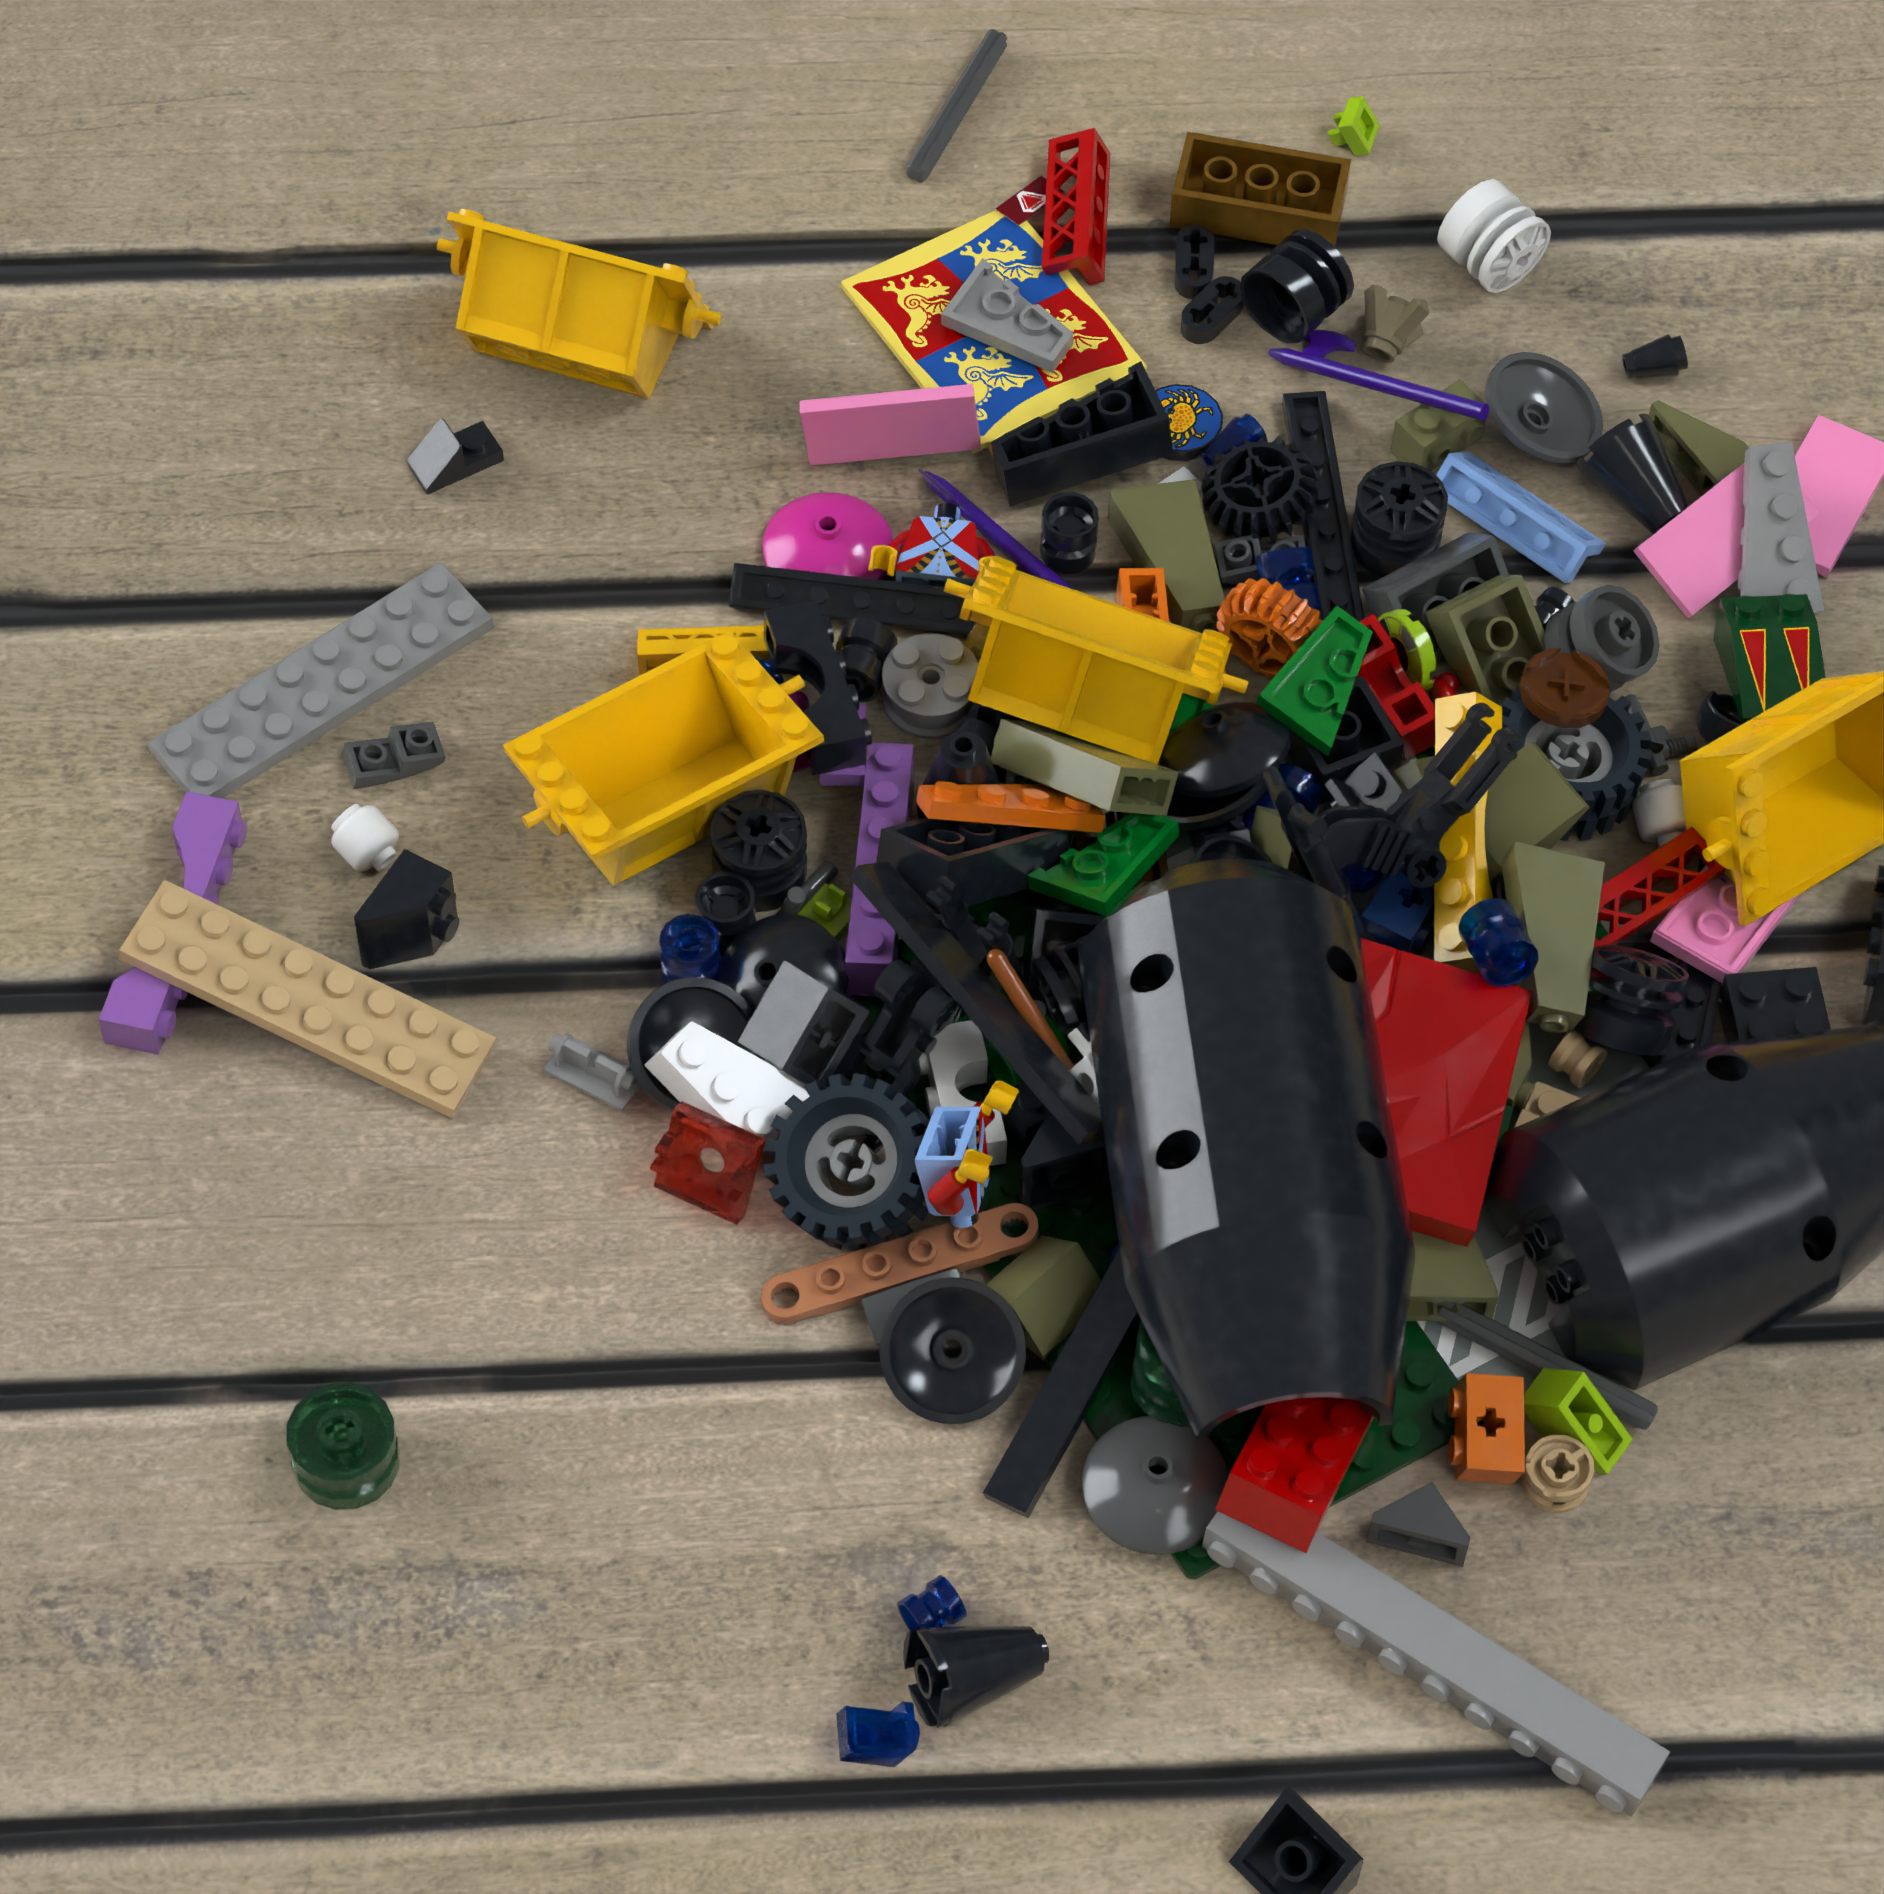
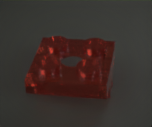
M681 1101L673 1110L668 1131L662 1136L655 1147L654 1152L659 1155L650 1166V1170L657 1172L653 1187L737 1225L745 1217L766 1139ZM712 1148L722 1155L724 1159L722 1171L713 1172L704 1166L700 1157L703 1149Z

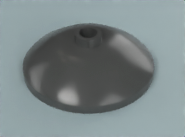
M1519 352L1501 359L1489 373L1485 386L1489 411L1499 430L1513 445L1535 458L1554 463H1571L1578 461L1581 456L1585 458L1590 454L1591 450L1589 447L1602 436L1603 417L1593 392L1573 370L1551 357L1532 352Z
M1143 1416L1114 1426L1094 1444L1087 1456L1083 1469L1082 1494L1091 1519L1100 1531L1112 1541L1139 1553L1153 1555L1172 1554L1189 1549L1203 1541L1206 1527L1218 1512L1215 1509L1229 1477V1471L1223 1455L1208 1436L1196 1437L1189 1423L1171 1417ZM1154 1465H1160L1166 1469V1472L1157 1475L1152 1473L1149 1468Z

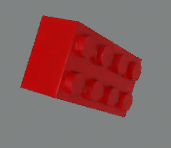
M1309 1397L1266 1404L1229 1474L1215 1510L1307 1553L1374 1417L1359 1409V1401L1346 1398Z

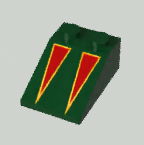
M1807 594L1720 598L1713 640L1742 724L1818 680L1826 678L1818 624Z

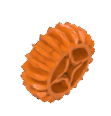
M1248 578L1244 583H1238L1235 588H1232L1220 604V609L1216 614L1218 618L1216 628L1222 634L1229 637V643H1232L1230 654L1237 655L1241 659V665L1247 664L1253 669L1254 674L1259 672L1265 675L1269 681L1276 676L1323 620L1318 618L1320 611L1312 609L1307 604L1308 599H1301L1295 595L1294 589L1288 591L1278 581L1271 585L1264 578L1258 581Z

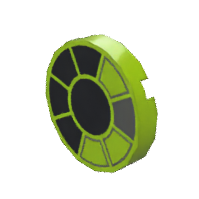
M1395 609L1383 613L1378 618V621L1395 645L1399 661L1412 684L1419 681L1424 691L1427 692L1434 683V680L1430 679V672L1436 671V657L1426 628L1419 620L1412 622L1409 618V615L1412 613L1406 609Z

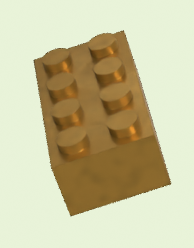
M1187 131L1172 192L1169 227L1182 229L1188 225H1200L1209 229L1214 235L1272 245H1279L1295 230L1307 229L1321 235L1335 247L1347 194L1351 159Z

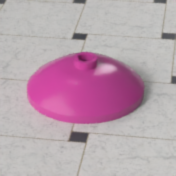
M813 493L789 502L772 517L763 537V557L766 567L882 580L887 571L881 569H874L873 572L868 571L871 550L876 545L888 546L893 541L890 527L882 514L864 500L843 493Z

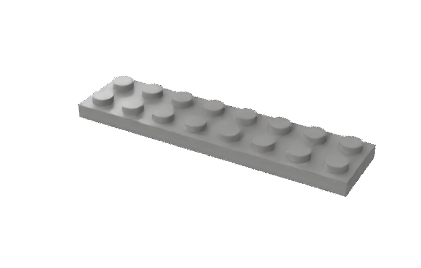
M440 562L148 742L150 753L185 793L189 791L224 798L494 628L493 618Z

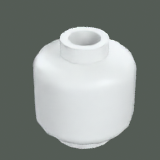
M1662 779L1640 787V794L1632 802V810L1638 833L1643 841L1658 843L1660 848L1686 831L1682 786L1675 785L1672 779Z
M354 804L346 809L331 826V829L334 831L331 838L333 848L355 871L363 872L374 867L379 872L387 867L398 854L394 847L398 842L399 832L374 805L360 807L358 804Z

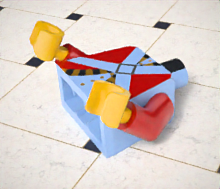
M941 503L935 507L934 517L918 516L913 519L910 530L902 531L888 546H873L868 571L873 572L874 569H881L887 571V575L894 576L896 568V582L945 587L947 579H951L972 586L986 561H990L992 557L997 556H995L985 539L977 537L975 523L960 520V509L956 505Z
M995 1081L984 1102L978 1101L973 1107L934 1108L915 1157L916 1169L930 1214L934 1216H950L951 1224L959 1228L969 1227L977 1223L979 1220L978 1210L990 1180L989 1165L993 1160V1157L988 1155L985 1128L995 1118L993 1108L1005 1115L1008 1114L1019 1092L1017 1088L1003 1081Z

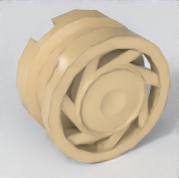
M1549 1435L1541 1438L1530 1448L1527 1455L1525 1473L1521 1476L1522 1489L1528 1500L1544 1511L1566 1513L1576 1509L1586 1499L1594 1475V1459L1588 1448L1575 1438L1567 1435Z

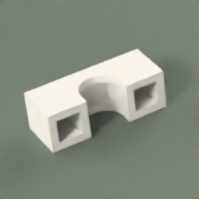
M970 1020L946 1026L938 1035L934 1036L937 1039L934 1049L929 1054L922 1053L917 1061L920 1076L928 1074L930 1087L925 1088V1100L929 1116H932L935 1107H973L977 1102L964 1098L959 1092L971 1085L987 1083L988 1057L982 1032ZM994 1108L995 1118L985 1128L988 1155L993 1157L989 1166L1005 1164L1007 1154V1137L1001 1112Z

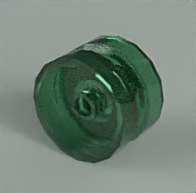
M331 1383L309 1392L295 1405L287 1422L286 1444L291 1458L293 1474L301 1491L316 1504L334 1510L358 1509L377 1501L392 1486L400 1468V1449L394 1418L386 1401L370 1388L354 1383Z

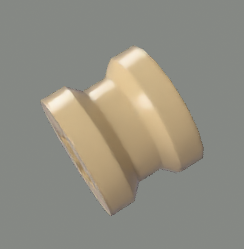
M1573 1030L1557 1046L1548 1065L1556 1072L1564 1071L1568 1074L1570 1082L1579 1089L1584 1087L1599 1071L1606 1059L1607 1051L1599 1045L1591 1046L1586 1042L1583 1035Z

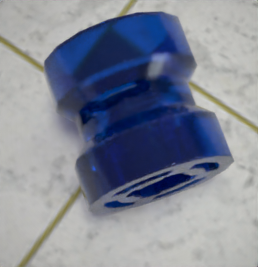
M942 1575L926 1583L925 1590L921 1594H909L897 1602L899 1613L910 1631L919 1627H942L945 1624L955 1625L967 1617L965 1606L959 1594Z

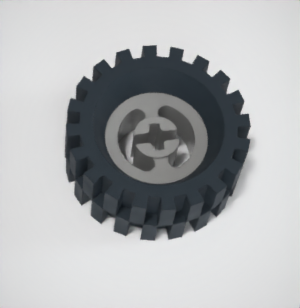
M1518 686L1513 690L1511 698L1506 697L1501 705L1502 728H1511L1520 736L1519 742H1510L1507 745L1517 752L1529 742H1534L1541 751L1547 750V758L1590 807L1560 840L1568 841L1571 832H1577L1579 841L1591 839L1595 828L1601 836L1610 832L1614 822L1620 825L1626 818L1629 809L1632 808L1633 799L1637 796L1651 760L1652 750H1648L1651 743L1649 731H1641L1645 722L1639 712L1632 715L1628 714L1631 702L1622 695L1616 701L1609 697L1604 713L1594 723L1581 728H1561L1547 724L1533 715L1522 701ZM1584 767H1587L1591 775L1581 778Z
M853 1073V1081L847 1080L841 1074L828 1076L830 1086L825 1088L815 1080L804 1086L810 1097L803 1102L793 1094L784 1103L793 1112L787 1120L776 1114L771 1127L779 1132L777 1141L766 1139L764 1152L773 1158V1163L763 1164L764 1174L775 1185V1187L769 1189L773 1200L784 1208L781 1212L790 1221L817 1240L820 1239L827 1245L840 1250L842 1245L847 1246L852 1251L866 1248V1243H872L873 1245L889 1241L888 1235L894 1232L900 1237L910 1234L913 1230L907 1222L914 1215L923 1222L929 1213L928 1209L922 1205L925 1197L915 1165V1157L929 1124L927 1117L890 1084L880 1079L875 1083L868 1076ZM858 1134L878 1137L884 1146L885 1161L882 1163L880 1157L865 1144L861 1146L853 1139H846ZM852 1161H864L861 1170L858 1168L849 1169ZM831 1167L833 1174L848 1186L853 1185L858 1190L868 1191L857 1196L836 1194L829 1184L828 1169Z

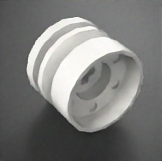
M1490 179L1468 190L1453 205L1439 228L1437 241L1440 248L1456 263L1467 266L1469 274L1474 279H1478L1488 292L1499 293L1520 282L1535 267L1549 244L1551 230L1542 218L1536 217L1531 208L1521 206L1519 198L1501 181Z

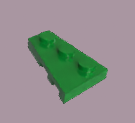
M1336 606L1263 689L1257 698L1256 704L1328 756L1373 631Z

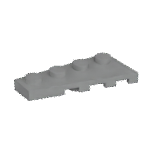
M1792 441L1752 446L1745 451L1742 506L1745 507V515L1740 539V546H1743L1742 570L1739 571L1738 590H1741L1740 597L1807 594L1814 615H1819L1824 611Z

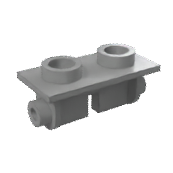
M557 1033L552 1038L549 1050L554 1053L542 1068V1071L623 1112L640 1087L633 1075L630 1064H626L574 1038L568 1033L564 1036Z

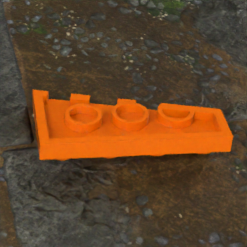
M939 781L935 785H919L916 803L928 819L1102 833L1105 815L1098 806L1044 784L958 785L952 782Z

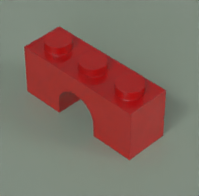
M1372 614L1359 621L1373 631L1356 678L1363 676L1402 739L1404 743L1402 756L1405 760H1408L1435 745V706L1419 681L1414 684L1411 683L1399 661L1395 645L1376 616Z

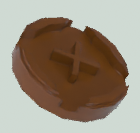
M1550 648L1535 654L1526 663L1519 684L1522 701L1529 711L1545 723L1561 728H1581L1594 723L1604 713L1610 696L1609 678L1600 664L1586 654L1575 650L1569 654L1560 652L1561 648Z

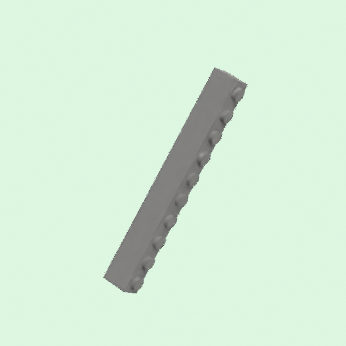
M1219 1511L1206 1527L1202 1547L1207 1550L1208 1555L1216 1563L1226 1568L1235 1567L1249 1576L1251 1583L1260 1591L1270 1595L1276 1593L1292 1603L1293 1609L1303 1618L1310 1621L1319 1620L1335 1630V1635L1346 1645L1353 1648L1362 1647L1376 1656L1378 1662L1389 1672L1396 1675L1405 1674L1421 1684V1689L1432 1699L1442 1703L1448 1701L1464 1711L1465 1717L1472 1724L1484 1730L1491 1728L1508 1739V1744L1515 1751L1526 1757H1537L1551 1766L1553 1773L1562 1781L1571 1785L1580 1784L1596 1794L1597 1801L1613 1812L1620 1813L1623 1811L1627 1815L1633 1816L1670 1754V1751L1319 1532L1316 1533L1307 1553H1304Z

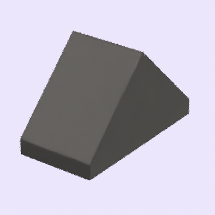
M1430 1482L1374 1512L1366 1543L1463 1567L1470 1536L1433 1482Z

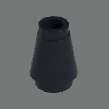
M1667 334L1629 353L1622 354L1623 366L1628 379L1634 377L1675 376L1679 374L1680 370L1688 368L1686 350L1680 335L1670 337Z

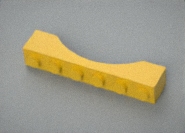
M1477 692L1435 699V756L1463 723L1466 713L1471 706L1477 703H1485L1495 712L1493 717L1481 719L1492 728V731L1452 778L1451 782L1455 786L1491 743L1493 735L1502 729V707ZM1488 790L1470 813L1460 816L1442 836L1439 849L1445 856L1447 867L1444 876L1434 885V961L1476 974L1502 971V925L1490 886L1485 852L1484 826Z

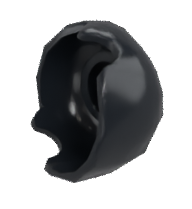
M1710 691L1702 700L1697 710L1696 723L1699 734L1708 743L1742 725L1733 696L1717 694L1715 691Z

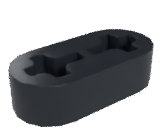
M1188 225L1178 232L1176 240L1175 289L1179 295L1193 300L1213 281L1214 236L1209 229L1200 225ZM1190 243L1199 244V254L1191 253ZM1190 270L1198 271V281H1190Z
M1228 276L1218 277L1211 281L1183 309L1180 330L1182 336L1194 344H1205L1215 339L1243 310L1244 302L1242 301L1240 291L1241 282ZM1218 297L1224 298V299L1218 304ZM1208 316L1207 324L1202 322Z

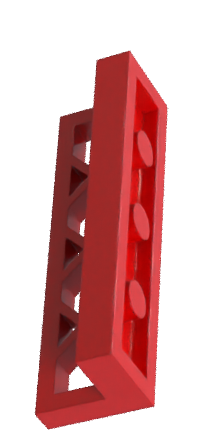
M1095 128L1049 139L1042 269L1046 275L1078 267L1089 285L1104 282L1111 156ZM1078 147V152L1067 164L1061 161L1062 151ZM1070 177L1075 178L1077 183L1065 196L1059 193V188ZM1070 208L1075 211V215L1062 228L1057 225V220ZM1067 240L1073 243L1072 254L1055 258V253Z
M1693 827L1602 885L1597 923L1602 920L1610 922L1609 935L1600 941L1595 937L1594 949L1597 946L1603 945L1615 946L1689 895L1724 874L1726 868L1715 859L1711 862L1704 859L1702 851L1708 846L1706 841ZM1697 854L1709 869L1700 873L1685 870L1684 866L1689 864L1694 855ZM1666 878L1674 879V892L1671 894L1651 890L1652 887ZM1632 900H1642L1641 914L1633 915L1619 912L1621 907Z

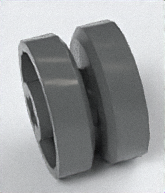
M1613 585L1596 588L1582 596L1578 602L1571 603L1555 612L1547 622L1544 634L1545 650L1561 648L1560 652L1569 654L1575 650L1586 654L1598 662L1608 675L1609 687L1612 688L1611 692L1622 687L1624 683L1647 673L1656 663L1660 647L1657 627L1649 610L1637 596L1623 587Z

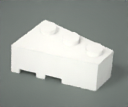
M693 1021L678 1031L644 1064L742 1167L764 1151L766 1139L775 1140L779 1136V1132L771 1127L776 1114L787 1120L793 1112L784 1103L793 1094L802 1102L810 1097L804 1087L807 1085L806 1083Z

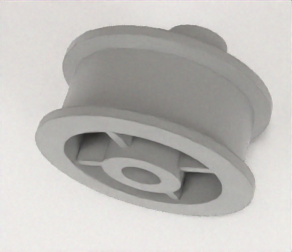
M934 633L912 636L896 645L886 657L882 668V701L884 710L891 722L903 732L919 738L936 739L947 737L954 733L958 725L966 719V714L974 703L968 700L979 665L973 652L956 638Z

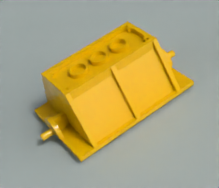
M460 209L459 214L449 211L447 221L459 238L456 241L439 238L437 243V250L452 254V274L461 277L465 276L455 329L474 352L649 399L678 335L682 334L684 337L695 339L701 328L712 330L713 325L720 326L722 321V313L711 311L707 305L702 303L703 296L695 291L696 284L688 279V271L673 264L665 263L662 268L636 262L484 221L485 217L468 209Z
M992 557L990 561H986L972 586L951 579L946 581L944 592L964 598L959 618L990 627L968 698L969 701L1158 765L1182 693L1203 699L1208 704L1215 706L1222 687L1242 694L1246 692L1249 681L1226 674L1225 666L1232 643H1229L1228 636L1220 632L1205 629L1203 633L1164 621L1016 570L1017 565L999 557Z
M729 630L503 744L504 752L535 789L533 797L537 809L522 816L524 825L529 829L544 821L551 832L558 837L569 831L613 886L711 836L710 827L714 814L726 800L744 791L761 789L785 796L797 756L824 742V735L788 696L805 687L803 679L800 675H797L778 685Z
M1884 671L1822 678L1680 760L1686 830L1693 827L1700 834L1708 846L1702 851L1704 859L1708 862L1715 859L1726 868L1724 874L1735 883L1738 921L1740 925L1748 926L1884 844Z

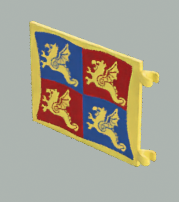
M997 210L841 281V288L921 389L973 384L981 449L970 451L974 454L988 447L992 457L991 441L1038 416L1046 419L1054 415L1059 410V405L1071 398L1076 402L1096 392L1095 385L1108 378H1111L1114 382L1129 374V367L1140 361L1147 371V365L1068 270L1046 275L1042 269L1043 239L1026 220L1018 226ZM982 258L993 266V272L1004 282L1009 279L1019 287V294L1032 305L1039 304L1074 333L1072 347L1053 373L941 325V313Z

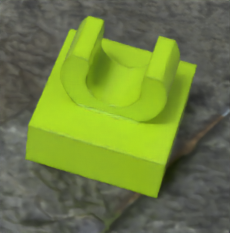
M1364 96L1348 98L1344 112L1336 113L1333 116V120L1338 128L1328 130L1327 134L1335 146L1348 144L1354 156L1370 154L1380 123Z
M825 883L798 915L819 923L839 942L849 930L852 899L848 897L845 891L834 884L828 885Z

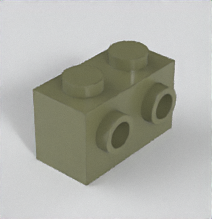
M1460 379L1442 390L1446 393L1485 403ZM1420 404L1395 421L1390 453L1400 462L1415 463L1433 471L1443 464L1449 453L1462 452L1482 439L1486 428V419L1481 421Z

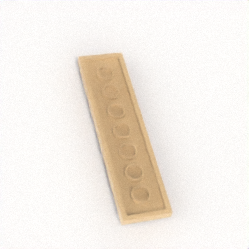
M165 879L119 949V960L451 1119L455 1116L495 1047L496 1037Z

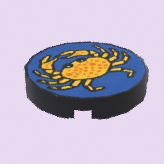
M1173 384L1155 390L1169 418L1174 453L1164 458L1188 461L1196 459L1197 454L1204 451L1207 454L1213 450L1222 435L1223 413L1218 402L1206 391L1192 385Z

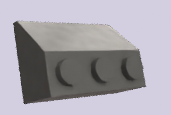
M1468 532L1362 588L1371 615L1374 614L1377 619L1383 613L1395 609H1406L1412 613L1409 615L1412 622L1419 620L1426 628L1433 644L1437 662L1443 659L1444 656L1440 651L1425 612L1495 576L1509 574L1495 536Z

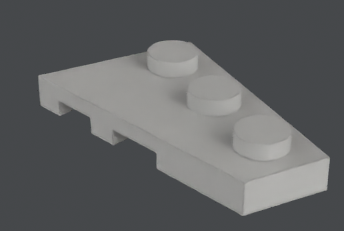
M984 258L981 259L941 313L942 326L1052 373L1073 345L1074 333L1039 304L1032 305L1019 294V287L1009 279L1004 282L993 272V266Z

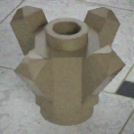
M1371 285L1364 291L1366 332L1364 334L1365 344L1363 351L1376 360L1391 363L1394 362L1396 355L1401 354L1406 346L1424 335L1421 322L1429 314L1428 303L1424 299L1413 298L1411 302L1397 296H1389L1387 298L1386 289L1379 285Z

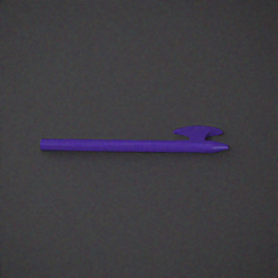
M1314 330L1303 339L1310 344L1302 352L1289 348H1272L1268 352L1269 356L1283 365L1484 421L1489 414V405L1486 403L1325 359L1324 357L1334 351L1354 352L1356 349L1352 339L1338 332Z
M918 469L931 490L945 503L956 505L960 509V515L965 520L975 523L978 531L1026 572L1073 589L948 481L929 471L924 472Z

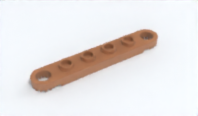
M1010 1203L978 1213L979 1220L969 1227L959 1228L948 1222L776 1275L769 1279L762 1289L761 1301L763 1310L771 1321H775L776 1324L784 1323V1325H789L792 1322L795 1324L805 1318L815 1315L819 1317L861 1304V1299L921 1278L956 1268L961 1273L999 1261V1258L1025 1251L1038 1239L1039 1227L1037 1216L1026 1205ZM1011 1218L1013 1220L1018 1218L1019 1221L1023 1220L1027 1224L1028 1229L1022 1236L1012 1238L1006 1236L1001 1231L1002 1225H1005L1006 1221H1011ZM782 1289H785V1291L791 1289L792 1292L795 1291L799 1295V1300L794 1306L782 1309L773 1304L774 1295H777L778 1291L782 1292Z

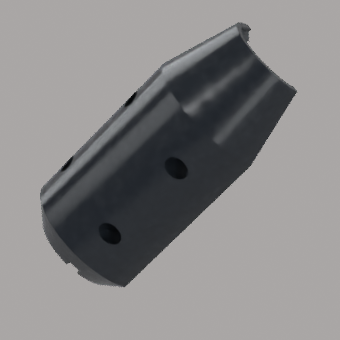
M1217 859L1170 869L1163 878L1152 883L1144 881L1131 890L1087 935L1078 951L1125 1285L1196 1437L1209 1436L1211 1431L1220 1423L1243 1411L1278 1401L1309 1397H1336L1359 1401V1409L1377 1418L1379 1426L1391 1425L1415 1264V1247L1356 914L1351 906L1336 894L1279 865L1265 861Z

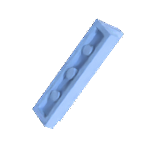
M1470 451L1449 453L1436 475L1443 482L1448 495L1447 503L1564 583L1572 582L1586 557L1599 555L1606 545L1604 541Z

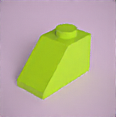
M1543 1368L1524 1393V1413L1543 1438L1549 1435H1567L1579 1440L1588 1448L1594 1459V1470L1599 1474L1608 1475L1633 1441L1630 1434L1583 1371Z

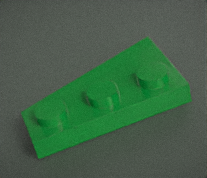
M1130 813L1105 828L1102 833H1097L1098 841L1081 851L1072 848L1060 855V863L1046 872L1038 868L1028 874V887L1035 892L1107 916L1180 835L1179 823L1162 815Z

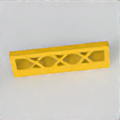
M764 625L638 629L637 657L639 676L729 630L770 676L789 675L775 672L764 642Z

